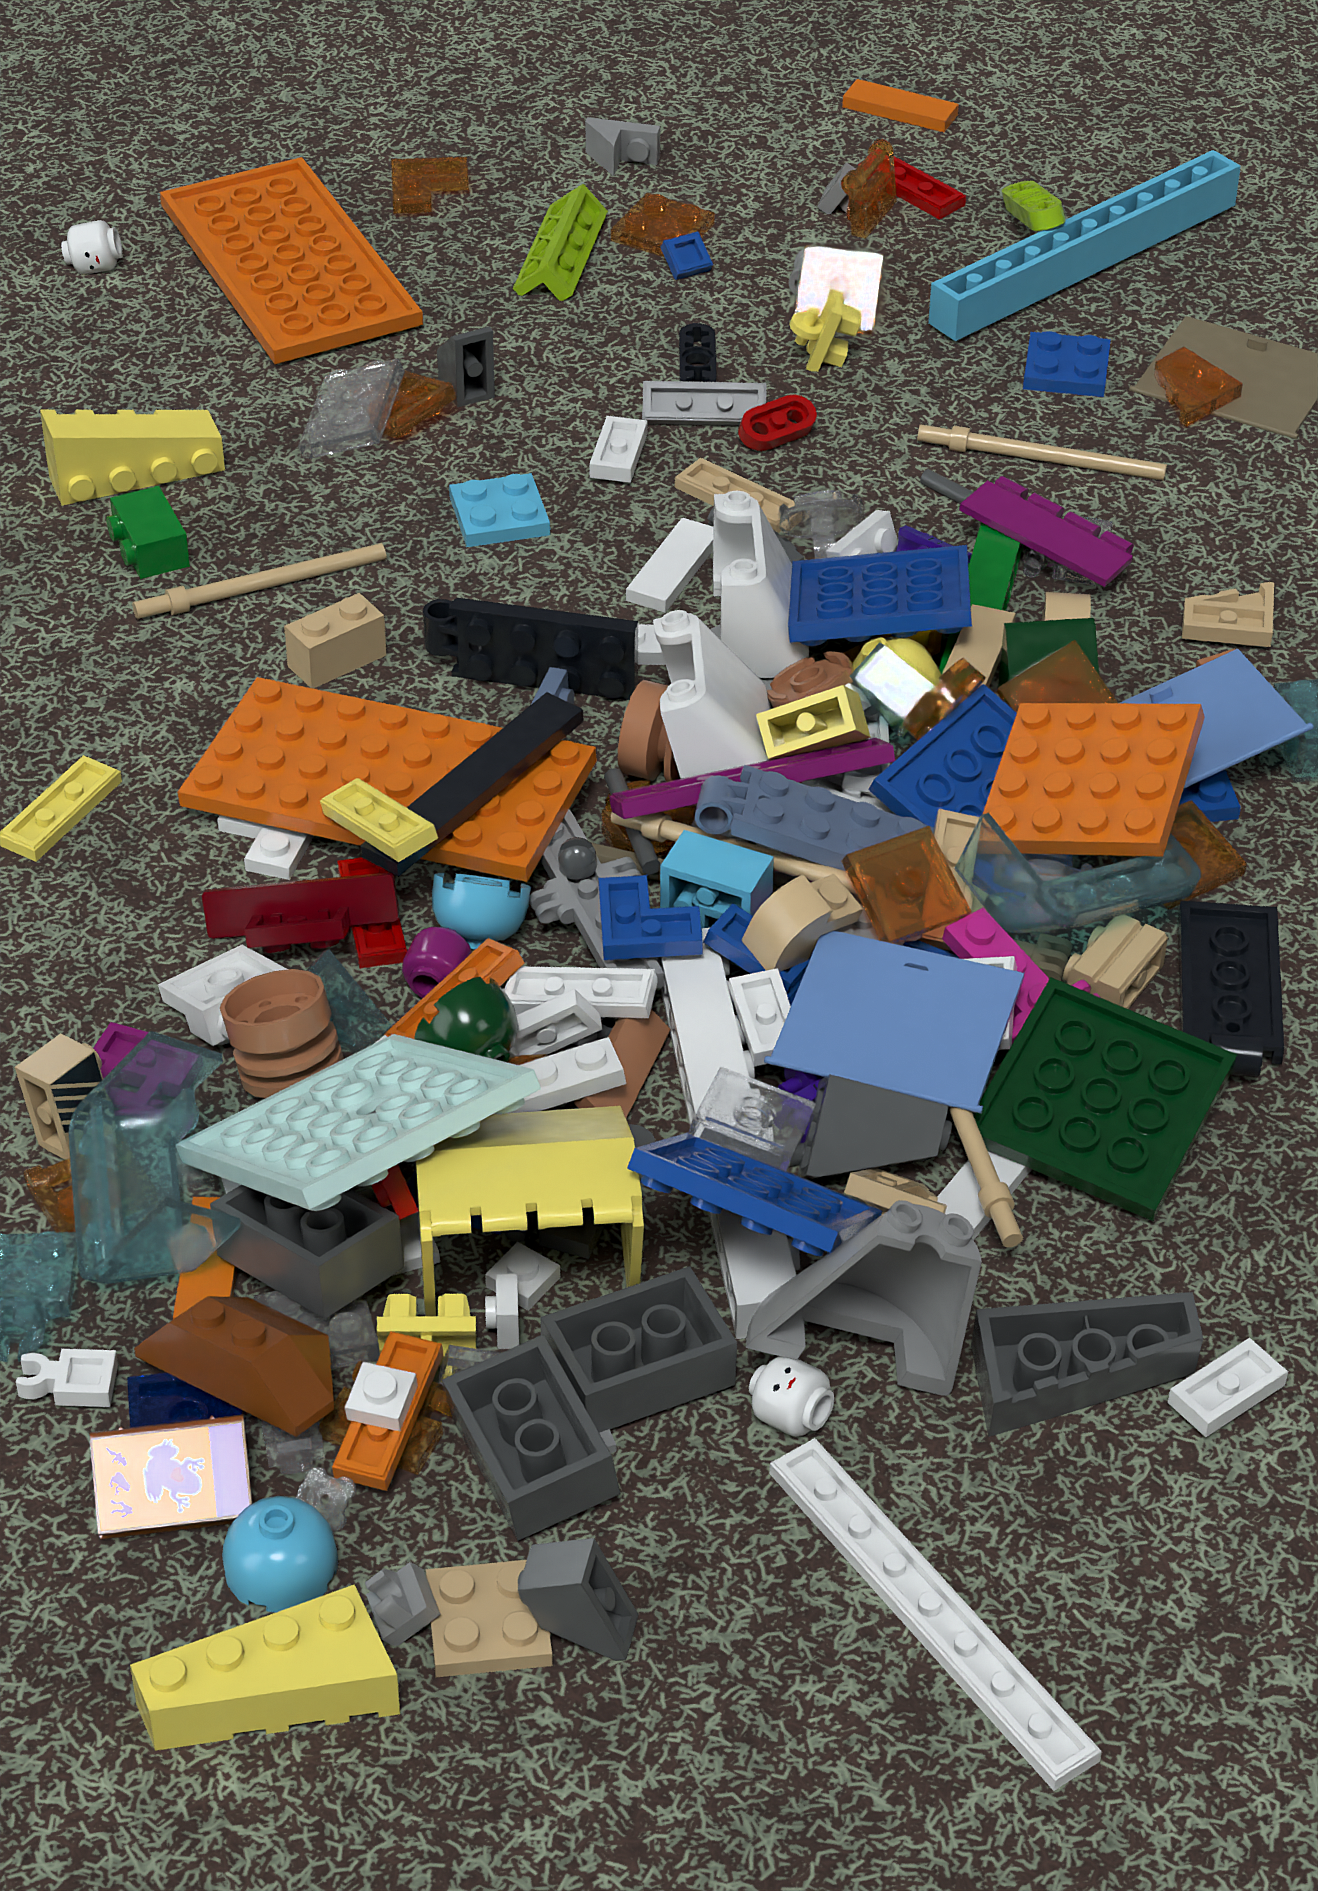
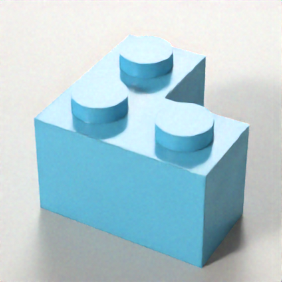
M683 830L660 865V908L699 906L701 928H710L732 903L754 916L759 907L773 892L774 856Z

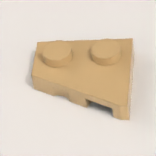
M1260 583L1258 593L1239 596V592L1235 588L1220 591L1215 595H1199L1185 598L1182 639L1271 647L1274 583Z
M879 1168L850 1173L844 1191L848 1195L859 1198L858 1201L882 1210L881 1215L886 1213L899 1200L927 1206L944 1214L947 1209V1205L937 1202L938 1197L930 1192L924 1184Z

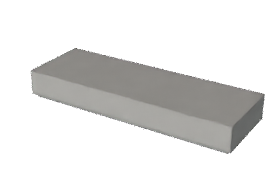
M643 381L642 420H647V424L739 426L747 410L766 403V383Z

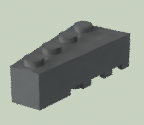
M1193 1292L976 1309L971 1347L988 1437L1194 1374L1203 1342V1335Z

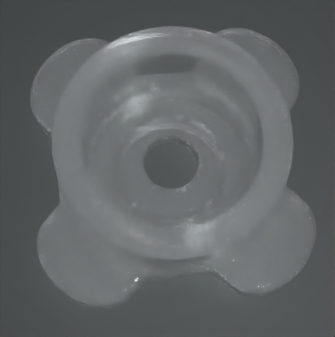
M313 1467L306 1472L305 1481L300 1485L296 1498L319 1510L330 1524L332 1531H339L346 1524L347 1519L344 1513L348 1500L355 1495V1484L349 1477L335 1478L327 1475L324 1468ZM324 1494L329 1496V1502L326 1505L322 1503V1496Z

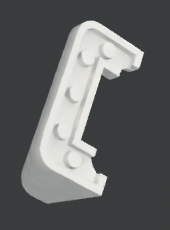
M744 491L714 494L713 596H721L720 640L759 678H774L786 667L806 657L809 658V646L803 645L800 642L790 643L788 619L792 563L756 499L750 497Z
M675 610L665 614L662 618L654 619V632L660 644L671 684L661 695L660 711L680 778L769 760L756 714L770 710L767 690L763 681L696 615L683 610Z

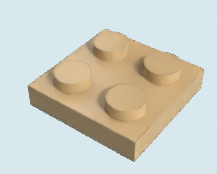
M527 1560L426 1569V1577L440 1612V1616L431 1621L436 1677L553 1666L550 1632L540 1628L528 1606L521 1601L518 1593V1577L520 1572L524 1570Z

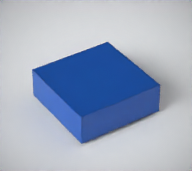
M698 231L664 240L660 247L675 280L710 271L713 266Z

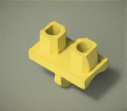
M831 289L819 318V309L810 306L807 312L793 314L789 324L790 329L797 335L795 342L798 345L805 346L809 340L806 346V351L810 354L806 365V370L818 372L822 363L842 367L848 352V341L835 338L834 334L835 332H840L854 337L861 325V310L843 304V292Z
M410 1294L388 1295L383 1317H377L378 1354H381L390 1331L442 1343L444 1355L439 1366H454V1353H476V1316L470 1315L468 1300L465 1294H444L439 1296L438 1316H417L415 1296Z

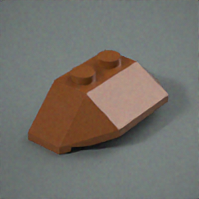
M207 1296L134 1348L135 1357L296 1437L334 1410L329 1336L249 1297Z

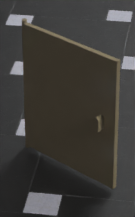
M1185 316L1135 386L1131 385L1129 391L1298 439L1299 434H1297V431L1318 401V353Z

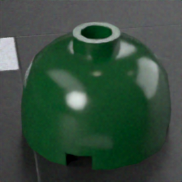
M481 977L467 980L440 997L434 1004L439 1013L432 1019L430 1024L423 1017L417 1026L414 1036L416 1040L507 1062L510 1058L509 1051L514 1045L519 1027L514 1005L508 995L494 979L490 978L489 984H486Z

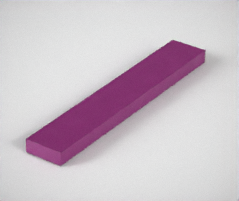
M871 738L748 764V766L766 772H777L787 779L802 782L891 763L895 761L893 745L879 738ZM743 766L612 793L609 796L611 810L619 817L628 819L694 805L698 802L701 785L706 779L719 775L735 782H741L740 775Z

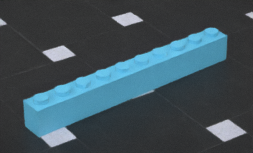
M1214 150L1209 151L1066 219V222L1057 227L1042 230L932 282L928 324L954 341H957L1235 206L1241 166Z

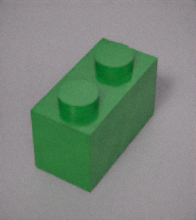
M160 486L110 498L112 515L106 517L109 535L113 542L119 540L120 552L125 565H133L140 579L190 567L186 532Z

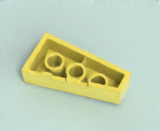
M40 410L49 478L62 506L225 470L222 437L208 410H155L154 414H135L134 410H117V414H94L93 410H75V414H57L56 410Z
M355 1585L130 1665L136 1705L155 1751L230 1740L234 1738L235 1733L265 1729L266 1734L289 1731V1725L325 1720V1725L350 1722L349 1716L378 1712L379 1717L400 1714L397 1673Z

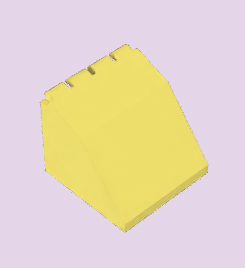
M621 1106L492 1114L479 1121L480 1127L473 1133L459 1138L448 1137L433 1145L434 1151L430 1155L415 1161L425 1316H436L432 1237L471 1233V1216L481 1215L483 1232L527 1230L526 1212L537 1211L538 1230L552 1227L583 1225L582 1208L592 1207L594 1225L620 1223L626 1286L630 1287L640 1283L644 1232L642 1192L639 1173L627 1169L635 1144Z

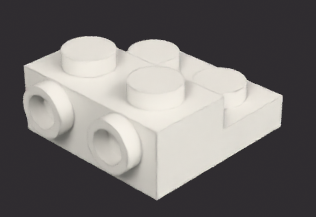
M240 945L158 984L163 1002L186 1016L191 1033L212 1046L230 1043L220 1011L224 997L237 985L255 976L288 969L252 949Z

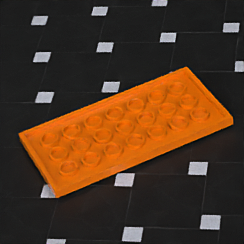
M302 157L160 192L161 206L274 364L423 325L422 310Z
M257 677L178 790L180 806L361 846L365 840L324 815L320 804L322 798L359 778L401 805L408 807L499 732L502 727ZM561 740L420 859L528 882L568 809L597 761L596 747Z

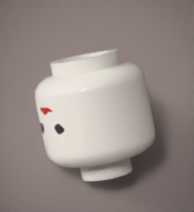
M102 220L71 226L67 234V241H63L61 244L66 264H73L79 274H92L112 270L117 264V259L122 258V244L117 229L115 227L110 228Z
M778 1356L770 1361L768 1365H761L754 1372L749 1384L754 1415L762 1422L795 1437L821 1428L830 1416L834 1405V1393L830 1390L828 1376L820 1369L799 1359L793 1360Z

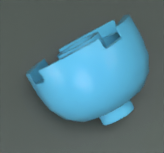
M445 873L434 874L432 909L436 921L441 927L456 931L466 940L471 949L478 948L488 938L494 941L507 939L516 933L524 922L529 906L531 891L529 885L521 883L519 893L510 891L509 880L456 874L454 883H443Z
M269 1497L260 1499L247 1506L229 1526L223 1544L222 1557L227 1586L239 1601L249 1605L250 1601L256 1605L266 1606V1611L276 1613L321 1597L327 1591L328 1582L332 1579L334 1572L336 1574L338 1567L337 1548L330 1524L319 1510L294 1497Z

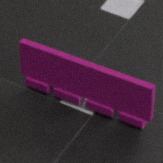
M1000 476L995 481V484L987 480L960 503L959 511L1103 587L1107 586L1132 562L1133 556L1130 554L1134 548L1133 543L1108 530L1100 536V539L1097 538L1101 531L1100 526L1071 511L1064 516V519H1061L1065 510L1062 506L1037 493L1031 494L1025 500L1028 495V489L1004 476Z

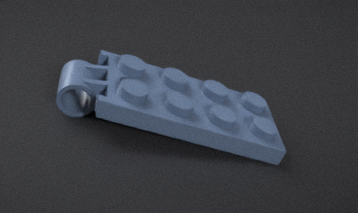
M745 764L740 775L741 782H735L725 776L717 775L709 777L701 785L694 819L697 826L704 832L716 835L722 834L730 828L731 835L824 866L873 879L876 883L921 897L928 878L934 827L925 825L915 818L901 817L880 810L870 803L856 802L832 794L825 788L811 787L787 779L780 773L766 772Z

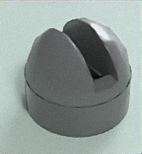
M580 837L566 840L561 845L558 853L560 872L567 878L576 880L591 876L597 868V856L592 843Z

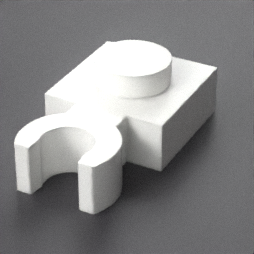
M61 1349L59 1361H49L46 1356L38 1353L21 1355L23 1374L36 1376L31 1378L17 1377L16 1386L19 1397L37 1399L45 1396L47 1393H53L55 1405L111 1406L118 1367L116 1350Z

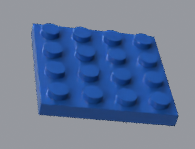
M967 545L792 561L788 619L790 643L800 642L806 646H816L825 643L827 639L846 638V640L851 642H860L870 639L873 635L891 634L893 637L905 638L917 634L918 631L936 630L939 633L950 634L961 631L963 627L972 626Z
M982 684L873 780L868 790L896 815L915 818L931 827L935 825L938 809L982 817L1017 712L985 684ZM980 853L976 883L1007 902L1008 908L1006 913L1010 916L1073 855Z
M692 1132L634 1148L627 1169L641 1174L640 1182L649 1188L664 1193H671L673 1188L692 1195L690 1203L702 1210L721 1214L724 1208L743 1216L741 1224L746 1228L766 1235H772L773 1230H777L793 1237L792 1246L816 1256H823L824 1251L833 1252L841 1243L876 1220L883 1212L880 1209Z

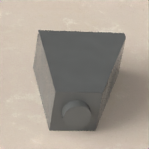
M829 1074L819 1080L797 1176L809 1181L849 1175L852 1172L866 1169H883L922 1162L936 1157L939 1150L944 1151L950 1138L952 1122L946 1120L949 1106Z

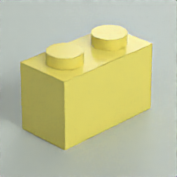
M845 685L756 714L769 760L871 738L859 693Z

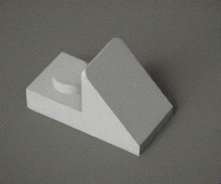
M587 117L585 121L586 153L612 176L615 175L620 161L658 164L660 159V126Z

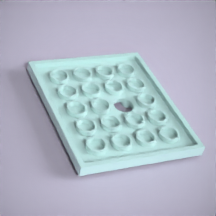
M392 1034L176 1143L175 1146L184 1164L308 1210L319 1211L338 1203L341 1200L340 1194L356 1185L368 1186L381 1181L388 1175L387 1169L402 1161L413 1162L427 1157L434 1151L433 1145L448 1137L459 1138L473 1133L480 1127L479 1121L494 1113L506 1114L522 1107L525 1104L524 1098L540 1090L541 1087L534 1069Z

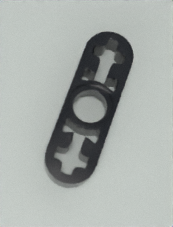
M692 323L680 329L679 381L716 382L715 330L709 325ZM693 342H701V346H693ZM693 363H702V364H705V365H702V366H694V365H690V364H693Z

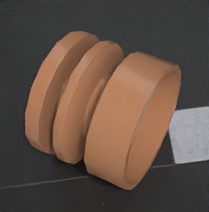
M643 680L637 685L631 695L624 714L618 743V766L623 774L654 781L664 767L666 782L681 779L660 711V698L667 690L668 685Z
M288 969L255 976L237 985L224 997L221 1003V1015L230 1044L235 1047L233 1055L243 1088L255 1097L267 1098L344 1059L338 1042L337 1031L333 1022L330 1021L332 1013L321 977L310 971Z

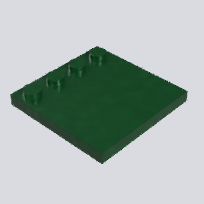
M1050 977L985 1091L979 1104L983 1106L982 1113L974 1112L973 1116L987 1150L1154 1221L1235 1066L1237 1054Z

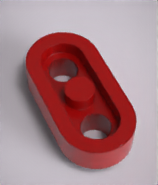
M794 394L787 395L747 410L740 422L738 434L741 441L747 447L757 451H766L808 435L816 420L817 412L813 403L807 398ZM788 419L795 420L797 423H793Z

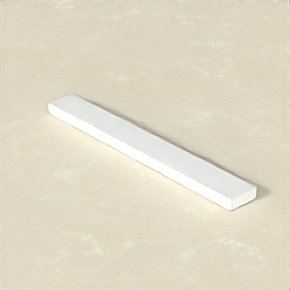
M815 1438L770 1463L769 1474L1053 1791L1100 1762L1102 1751Z

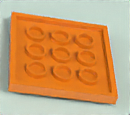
M1020 703L981 817L986 818L980 853L1163 857L1205 718L1202 705Z

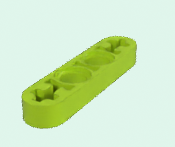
M1035 181L1018 182L1002 189L1006 210L1031 230H1047L1066 222L1061 200Z

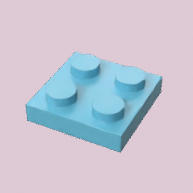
M532 473L522 475L511 474L506 477L487 480H469L464 483L449 485L450 500L466 547L550 535V521Z

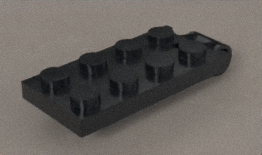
M457 597L454 601L446 599L432 600L423 608L425 649L435 656L451 655L457 657V663L451 671L452 677L539 688L549 668L552 667L567 670L568 687L573 689L574 693L630 700L638 685V621Z
M1180 900L1178 926L1181 1031L1237 1054L1236 1063L1230 1075L1259 1077L1262 1057H1271L1272 1064L1282 1065L1284 1032L1277 907Z

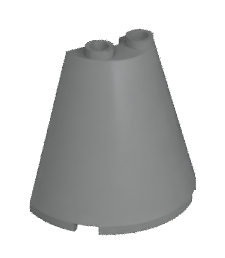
M904 1200L896 1201L886 1213L841 1243L833 1252L827 1253L769 1294L761 1302L750 1321L746 1336V1348L797 1360L806 1347L804 1321L893 1342L898 1385L937 1395H949L953 1389L982 1263L979 1249L972 1239L974 1234L973 1226L963 1216L955 1213L946 1215L927 1206L912 1204Z

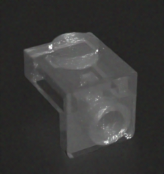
M261 1420L265 1455L269 1468L279 1466L280 1474H295L313 1470L314 1460L325 1459L318 1421L296 1437Z

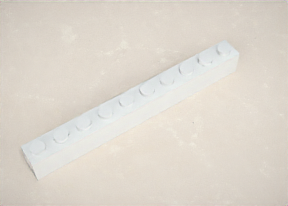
M701 928L703 941L709 928ZM703 943V954L656 957L664 973V987H660L668 1026L671 1029L670 1036L691 1132L779 1168L778 1161H769L768 1154L772 1153L771 1131L768 1123L760 1124L759 1117H763L762 1093L759 1086L752 1087L750 1082L755 1078L754 1064L749 1050L743 1051L742 1045L746 1044V1039L738 1015L734 1014L736 1009L730 993L729 981L726 980V976L730 973L729 959ZM723 1208L721 1214L709 1212L735 1336L736 1339L746 1338L750 1321L761 1302L777 1288L796 1276L795 1270L800 1268L799 1249L791 1245L793 1239H787L786 1234L773 1230L772 1235H766L748 1229L741 1224L743 1216Z

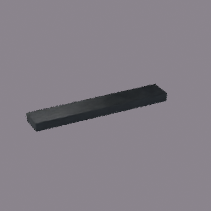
M546 692L406 807L434 824L438 836L437 840L400 862H397L365 841L361 845L362 858L399 877L583 723V709Z

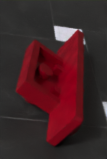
M390 872L207 889L202 894L206 929L209 938L246 936L247 948L262 947V951L266 953L285 951L291 948V944L310 942V947L312 948L331 947L337 945L340 939L345 938L352 925L394 922L399 917L394 875Z

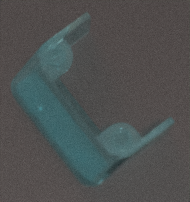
M989 813L980 816L954 868L987 912L1005 931L1011 933L1075 928L1184 899L1193 893L1201 878V871L1196 862L1170 832L1163 857L1108 855L1114 862L1113 864L1043 881Z
M150 1031L76 1107L69 1125V1149L78 1269L83 1279L106 1285L192 1272L203 1264L212 1253L241 1227L240 1218L180 1201L175 1146L196 1127L199 1109L196 1105L194 1090L223 1063L222 1053Z

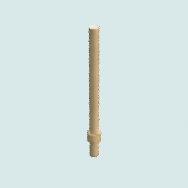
M920 424L917 441L947 445L951 451L966 453L967 449L1161 481H1164L1167 464L971 433L970 428L960 426L946 429Z
M379 543L190 589H185L184 586L165 590L164 595L133 602V611L137 619L169 611L171 615L190 611V606L386 560V551L384 545Z
M613 812L611 813L612 823L641 831L643 837L658 842H664L666 839L676 842L683 830H687L774 856V871L795 877L804 875L808 881L812 882L835 874L850 893L866 898L870 896L873 890L874 881L871 878L834 867L824 866L720 834H709L699 828L672 821L671 816L665 813L656 812L623 819Z
M949 1106V1112L980 1187L978 1198L987 1217L993 1219L1003 1246H1017L1022 1242L1023 1236L1012 1212L1015 1203L1008 1185L999 1180L972 1111Z

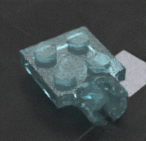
M77 1232L0 1233V1361L8 1362L10 1343H19L18 1362L21 1361V1355L35 1353L43 1344L46 1324L54 1318L70 1317L79 1252Z

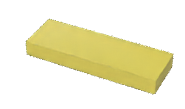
M83 755L0 831V846L37 862L122 782L121 771Z
M359 778L354 779L320 800L324 815L397 862L438 839L434 824Z

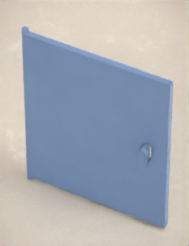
M1239 649L1233 650L1120 702L1202 705L1205 718L1184 788L1314 729L1311 722L1308 724L1304 722Z
M832 931L821 935L817 941L772 1055L765 1056L764 1063L822 1077L831 1074L947 1106L982 1113L983 1106L979 1104L1022 986L1024 973L843 932Z

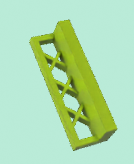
M581 184L549 206L514 284L513 290L518 295L523 296L541 283H544L559 301H564L573 295L608 212L584 184Z

